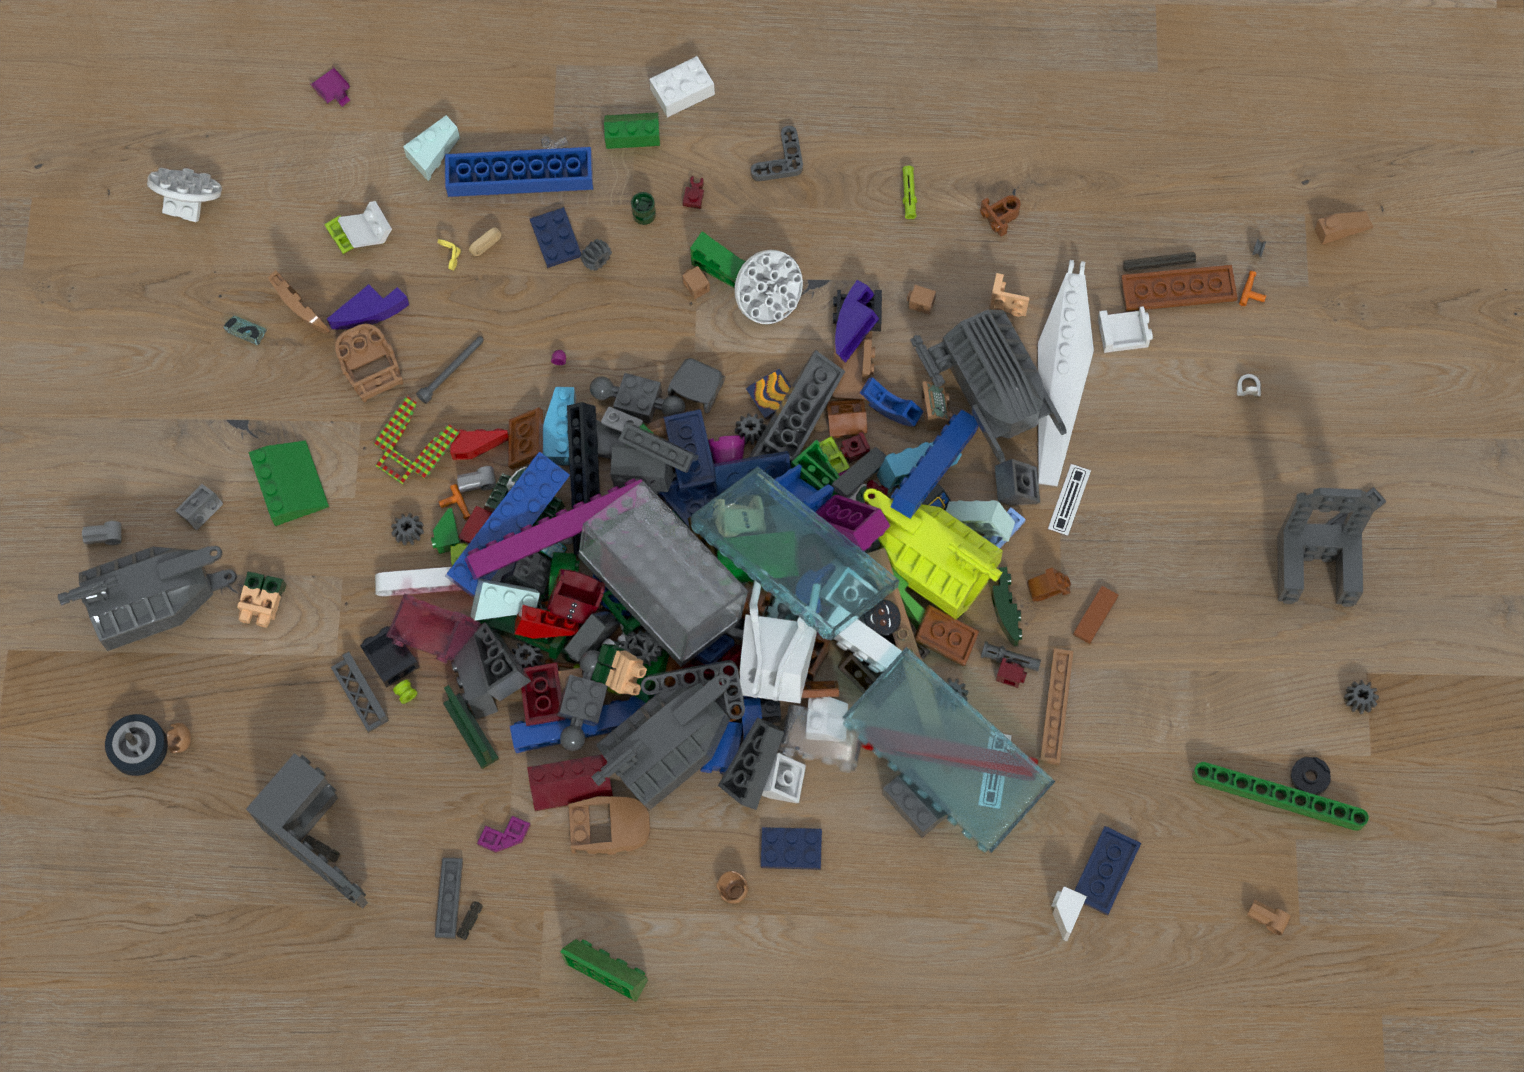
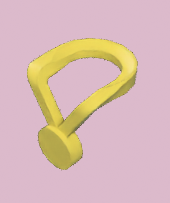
M438 239V244L453 249L449 269L454 271L461 249L453 243Z

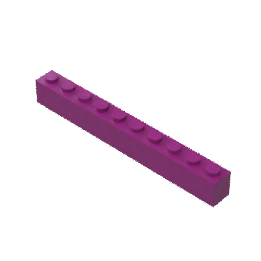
M635 478L624 483L625 487L620 489L618 486L611 488L607 491L608 494L601 496V494L595 495L590 498L591 502L586 504L583 501L573 506L574 509L568 512L566 509L556 513L557 517L549 519V517L543 518L538 521L539 525L534 527L531 524L521 528V533L516 535L514 532L503 536L504 540L498 543L496 540L485 544L486 548L480 551L479 548L469 551V556L465 558V562L473 579L481 578L647 504L651 501V498L642 479L638 481Z

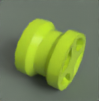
M404 680L393 688V692L400 697L399 700L402 704L411 701L418 694L416 689L411 687L409 680Z

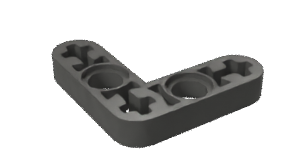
M785 126L781 130V141L785 159L758 162L752 165L751 177L755 181L793 177L802 173L803 161L796 128ZM788 132H790L792 141L790 142L787 136ZM793 147L797 149V152L789 154L787 149ZM792 160H795L797 169L792 167ZM780 166L782 170L779 173H775L772 171V168ZM758 169H760L761 171L760 175H758L757 173Z

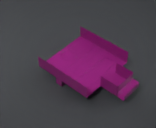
M334 67L315 82L310 83L327 104L333 99L342 107L350 102V99L344 92L350 88V85Z

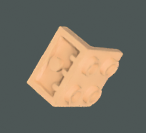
M996 273L989 309L1004 310L1006 313H1011L1017 317L1026 316L1029 297L1005 292L1006 282H1003L1004 275Z

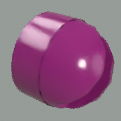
M562 350L554 351L551 362L555 365H565V352Z

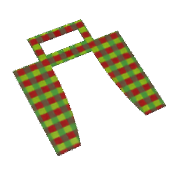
M408 396L405 397L373 442V444L385 451L375 466L401 484L405 483L412 471L427 479L460 433L459 430L449 424L434 437L414 462H411L395 451L393 448L405 431L417 405V402ZM388 456L408 469L403 477L383 464Z

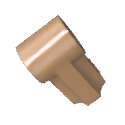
M1256 899L1247 914L1248 917L1265 925L1269 931L1277 935H1283L1291 919V916L1285 911L1273 909Z

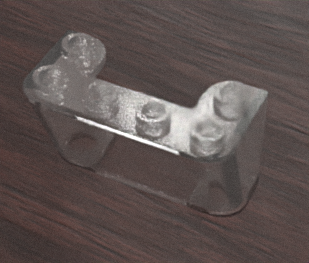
M789 705L783 727L784 735L778 753L793 759V756H798V754L807 760L817 758L821 759L822 763L833 765L834 762L836 766L840 767V771L850 773L851 770L855 771L858 765L866 723L861 720L811 708Z

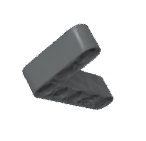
M731 660L647 675L641 683L642 691L648 695L699 683L706 685L713 679H707L703 673L706 669H712L715 672L714 677H717L719 674H725L723 672L725 666L731 665L735 671L729 675L732 682L730 684L737 686L738 692L734 695L729 694L727 691L724 693L727 713L733 719H739L745 713L738 667ZM688 672L693 673L695 680L693 682H686L684 675ZM672 676L676 682L674 685L668 686L665 684L664 679ZM726 679L720 680L722 686L726 684ZM653 680L656 683V687L649 690L645 687V682ZM738 704L742 710L740 713L734 714L730 710L731 706Z

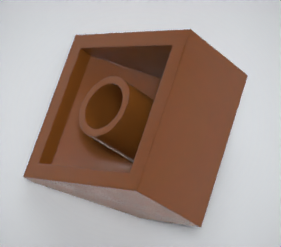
M838 400L827 403L826 411L830 437L841 438L844 435L857 436L860 432H863V434L868 433L864 400Z

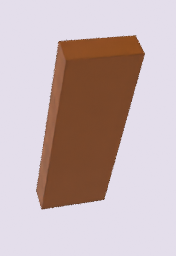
M1101 586L1073 635L1091 644L1119 595Z

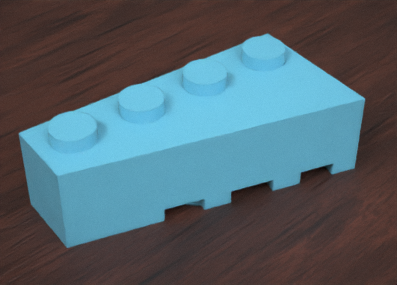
M555 387L543 424V455L557 465L570 466L567 405L576 404L574 387Z
M925 442L916 448H907L901 453H891L885 457L877 477L881 485L888 488V493L892 492L893 487L900 485L905 477L909 478V472L913 466L917 468L918 460L921 456L925 457L924 454L930 445L934 446L933 442ZM961 453L959 454V456L956 458V460L953 462V464H952L951 466H953V465H955V464L958 463L960 457L962 456Z

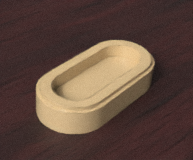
M496 227L490 229L472 243L469 252L473 256L481 255L500 239L501 232Z

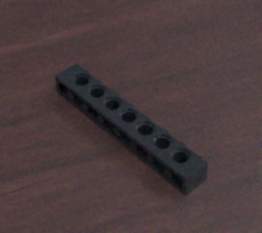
M584 402L567 405L572 510L575 504L582 501L586 504L591 502V497L600 494L596 406ZM586 531L573 536L574 555L579 556V551L586 549L594 543L589 535L585 533Z

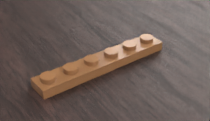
M1056 648L1053 650L1040 763L1060 765L1073 651Z

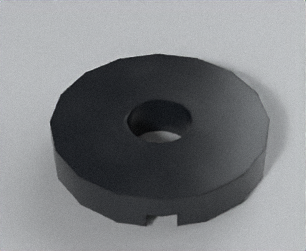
M1303 757L1296 761L1291 769L1290 778L1295 789L1319 795L1330 784V769L1323 760L1317 757ZM1306 772H1313L1316 775V780H1308Z

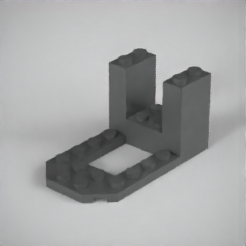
M1318 488L1313 490V494L1306 495L1303 492L1296 495L1277 535L1278 601H1283L1285 604L1298 602L1304 590V561L1316 559L1323 562H1332L1333 560L1336 562V604H1342L1344 607H1352L1357 604L1363 594L1362 532L1377 507V497L1373 495L1367 497L1366 492L1359 489ZM1313 510L1348 513L1343 525L1307 524Z
M294 753L246 810L265 833L353 903L357 902V905L363 909L368 903L364 898L366 894L357 884H351L344 875V872L337 866L333 868L327 864L329 860L319 853L318 856L312 852L314 848L307 842L301 843L338 797L335 794L336 789L326 780V774L318 767L316 769L311 767V762L305 756L301 755L299 757Z

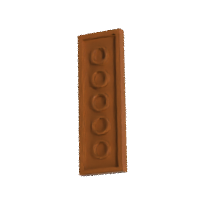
M1232 265L1121 275L1126 311H1137L1142 306H1144L1145 310L1234 302L1238 299Z

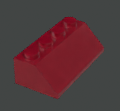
M601 754L527 767L535 811L568 806V804L594 797H613L610 777H606V781L600 786L591 777L597 771L601 772V768L607 764L604 756Z

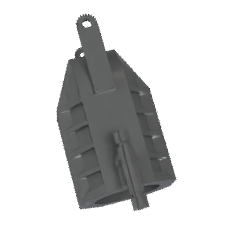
M988 309L961 321L943 337L941 343L928 349L923 345L924 342L920 335H915L910 339L913 347H916L915 351L930 378H933L932 382L935 387H941L946 383L943 376L939 374L950 368L972 407V414L1000 463L1005 462L1006 458L997 438L1001 436L1012 438L1036 427L1039 420L1047 415L1051 416L1062 435L1067 433L1063 419L1044 388L1038 369L1004 310Z
M216 545L199 550L153 546L79 572L80 587L69 590V593L63 592L58 594V600L62 606L70 603L71 600L82 599V603L87 608L89 618L99 641L107 651L182 625L213 595L214 591L233 584L237 579V575L233 570L227 569L207 576L204 566L215 563V560L221 559L220 557L223 555L222 549ZM217 551V555L211 556V552ZM226 575H232L231 579L226 580Z
M719 674V676L714 677L705 686L699 683L655 695L596 744L607 760V764L601 768V772L597 771L591 776L594 782L600 786L606 781V777L609 778L616 773L644 806L650 810L713 758L731 719L727 715L723 693L727 691L732 695L734 692H738L737 687L727 690L731 685L730 683H732L729 675ZM726 679V684L720 685V680ZM738 704L732 705L731 708H730V710H732V709H733L734 707H736Z

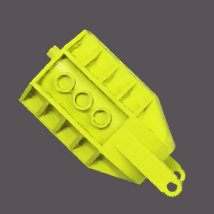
M867 489L864 492L863 498L868 505L880 508L890 525L885 533L878 537L880 543L879 549L885 548L891 567L909 584L908 587L954 619L959 618L968 610L990 579L996 582L1002 575V572L997 567L1001 562L1003 550L942 508L921 504L910 519L891 508L893 500L880 491ZM874 494L875 498L869 499L868 495Z

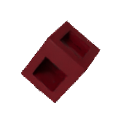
M860 432L859 435L842 441L840 452L847 458L849 463H852L870 452V446L863 432Z
M1003 658L996 681L1018 688L1020 683L1024 684L1027 672L1019 664L1014 662L1006 663L1007 659Z

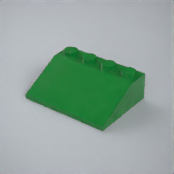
M306 440L269 445L248 452L269 515L275 526L329 507Z
M575 939L560 951L567 966L635 1002L648 981L645 976L646 973L641 969L635 967L633 970L627 967L628 963L620 958H617V960L612 959L607 951L603 949L595 950L592 948V944L584 939L581 942Z

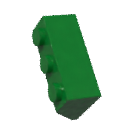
M659 112L605 115L604 135L606 149L660 146Z

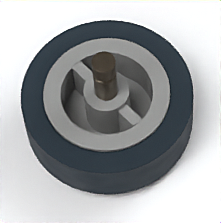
M141 714L128 715L116 721L109 729L105 739V752L110 762L119 771L131 776H141L154 771L163 762L168 750V741L163 729L154 719Z

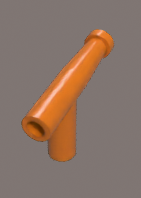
M1249 271V277L1239 302L1241 306L1247 305L1248 298L1265 302L1266 295L1251 291L1254 277L1256 276L1255 271Z
M453 484L450 486L453 496L439 501V505L442 509L457 502L464 520H468L470 514L457 484Z

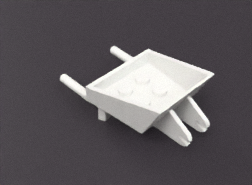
M755 577L749 604L750 615H745L740 663L743 696H751L753 698L758 697L772 699L773 701L800 703L817 634V625L811 622L816 613L821 587L813 585L808 611L805 616L800 614L797 621L761 617L758 615V599L763 579Z

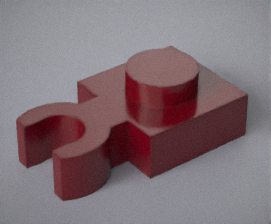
M691 176V188L686 187L683 206L701 209L704 190L701 188L704 186V179L701 178L699 183H694V176Z

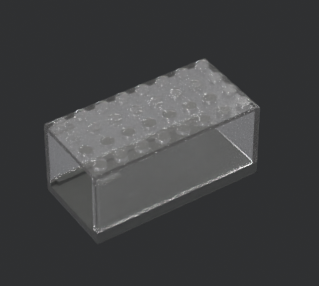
M644 481L583 523L579 558L601 582L605 583L610 592L680 667L740 623L748 590Z

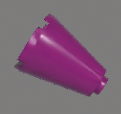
M722 436L715 442L714 438L708 440L714 464L743 459L745 437L740 439V436Z

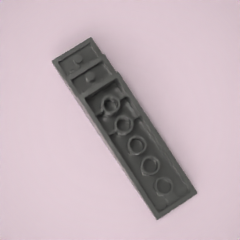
M815 350L787 392L748 458L788 451L791 465V462L801 452L845 371Z

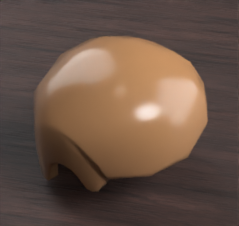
M664 418L646 425L655 435L665 440L668 438Z
M184 723L171 724L174 728L167 731L170 753L186 751L191 744L190 730Z
M736 871L725 872L719 877L716 884L720 897L730 904L741 902L747 896L749 889L746 879Z

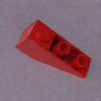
M501 428L494 429L493 431H486L484 429H476L475 431L459 430L460 433L450 445V453L453 460L473 459L509 441L508 430Z
M522 605L516 618L515 634L533 639L576 635L578 632L579 623L555 616L547 610Z

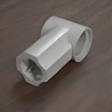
M491 466L481 467L477 472L457 475L460 493L476 489L492 490L496 486L494 468Z
M108 521L104 525L83 527L82 537L84 544H120L121 523Z

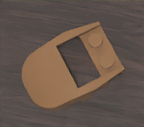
M276 270L268 277L280 298L308 326L324 334L331 331L309 305L305 307L300 302L302 297Z
M361 324L343 332L337 338L335 351L341 365L340 368L363 402H367V399L399 384L403 385V379L393 349L376 326ZM386 356L390 367L358 382L356 381L352 373L353 370Z
M594 797L568 804L572 853H576V850L587 851L588 854L606 853L608 855H614L625 850L628 852L642 847L650 836L648 810L637 799L630 797ZM609 804L612 842L591 844L589 806Z

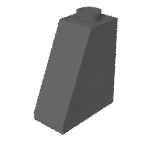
M609 611L591 614L565 647V650L569 653L568 655L572 660L580 662L583 653L588 650H597L601 643L620 627L621 623Z

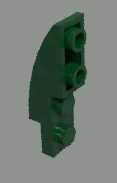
M999 567V570L1002 572L998 579L999 585L992 586L991 591L993 607L1003 633L1010 643L1017 647L1019 640H1022V628H1018V622L1021 621V610H1017V603L1009 604L1012 603V592H1008V585H1011V573H1007V567Z

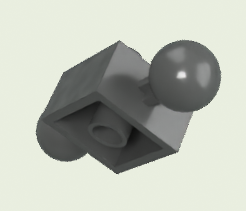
M624 373L620 387L613 386L612 381L604 376L596 377L590 384V392L595 399L606 400L609 397L616 398L613 405L614 409L643 420V423L649 424L652 422L656 409L662 410L665 417L685 412L686 406L680 397L669 396L666 399L660 398L662 392L661 382Z
M588 650L582 654L580 658V667L584 672L582 678L569 675L564 685L557 716L571 720L570 726L564 728L560 734L561 745L569 751H576L585 743V734L581 729L582 724L595 726L600 718L607 685L591 679L596 663H601L598 661L600 652L596 650Z

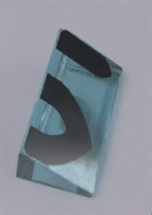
M235 315L223 326L226 332L256 345H259L267 331L266 328Z

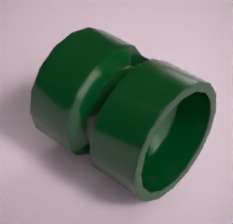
M647 192L635 194L631 200L633 219L641 225L650 224L656 217L654 198Z

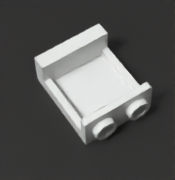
M1144 306L1140 307L1139 311L1111 315L1107 314V310L1099 311L1098 324L1104 353L1149 347L1153 334L1152 330L1148 329L1149 314L1145 312Z

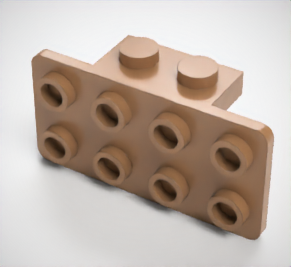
M869 331L846 363L836 354L834 343L833 363L843 369L845 373L832 394L833 399L867 400L860 394V391L870 378V375H874V364H871V358H875V347H872L871 331Z

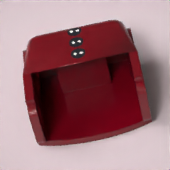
M560 569L547 604V610H550L551 614L584 624L599 607L605 590V583L577 571Z

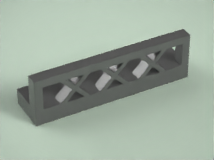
M630 423L625 424L618 441L685 473L688 472L692 461H697L699 457L695 453Z
M350 652L342 655L344 660L332 666L331 669L369 733L389 720ZM345 665H348L350 668L348 677L339 675L337 670ZM350 681L359 684L357 693L348 690ZM359 697L368 700L366 709L357 706ZM368 713L377 715L379 719L370 726L366 721Z

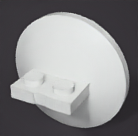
M159 168L158 171L151 172L147 179L148 187L164 196L162 213L175 217L178 216L193 222L199 221L201 202L217 199L221 196L222 192L221 185L211 179V175L206 173L197 174L194 173V170L184 168L183 171Z
M764 250L751 256L741 267L735 282V298L741 312L750 320L760 324H773L786 318L797 307L801 297L803 280L800 268L792 257L777 250Z

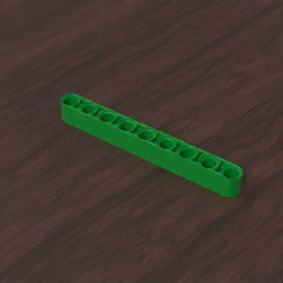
M1207 762L1198 763L1192 773L1193 780L1200 785L1351 830H1361L1369 820V815L1364 809ZM1204 770L1207 776L1202 777L1197 771ZM1217 776H1224L1226 782L1218 781ZM1242 781L1246 788H1239L1236 782ZM1256 787L1263 788L1265 794H1259L1256 791ZM1275 793L1283 794L1284 800L1277 799ZM1295 799H1301L1304 805H1297ZM1314 805H1321L1323 807V811H1317ZM1334 810L1341 811L1343 817H1337L1334 814ZM1354 816H1359L1362 819V823L1355 822Z

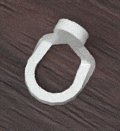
M1252 374L1242 376L1237 384V395L1253 394L1260 397L1261 385L1259 379ZM1246 378L1253 379L1257 387H1247L1246 391L1243 392L1242 381Z

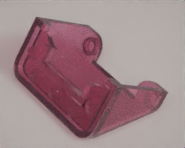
M404 593L387 637L393 639L392 643L397 646L403 647L404 644L435 655L437 656L436 660L447 664V661H452L477 632L480 622L474 621V619L462 613L451 612Z

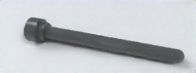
M482 336L477 337L428 387L421 388L416 393L417 397L427 404L432 399L433 392L483 343L484 338Z

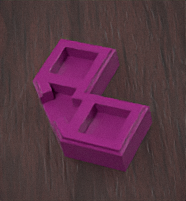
M512 816L504 833L485 826L477 845L495 853L523 842L531 824Z

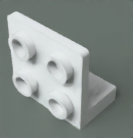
M376 201L369 202L363 214L344 216L338 219L340 226L354 248L383 244L392 230Z

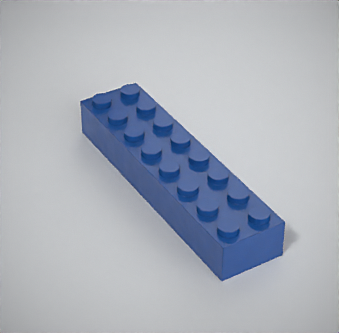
M591 147L445 154V188L448 197L593 190V157Z
M539 452L445 574V577L474 598L478 579H473L465 562V558L469 556L468 552L479 548L480 551L486 548L485 544L496 540L498 543L504 540L503 536L512 532L516 535L521 533V528L530 524L533 525L570 474ZM498 570L490 574H487L481 577L480 579L491 580Z

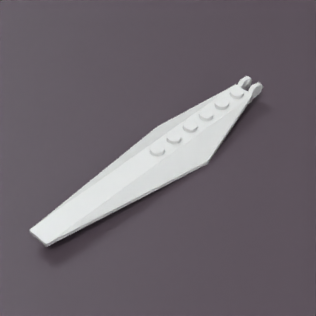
M1074 260L1069 261L1068 273L1065 275L1038 341V371L1044 388L1067 428V433L1062 435L1050 415L1041 418L1038 422V483L1042 485L1058 486L1094 352L1084 275L1085 262L1081 261L1079 266V274L1072 273Z

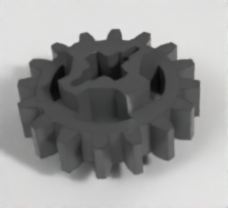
M640 629L637 634L632 631V636L626 635V641H621V648L637 657V659L643 660V666L644 664L651 666V661L657 662V657L662 656L661 651L663 647L647 630L645 633H642Z

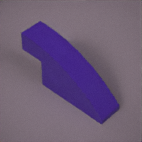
M856 280L845 298L836 325V354L845 363L879 320L875 312L866 306L874 296V293L866 284L859 280Z
M368 284L326 320L329 327L335 330L351 329L361 324L373 325L399 313L409 305L407 296L398 287L385 298H382Z

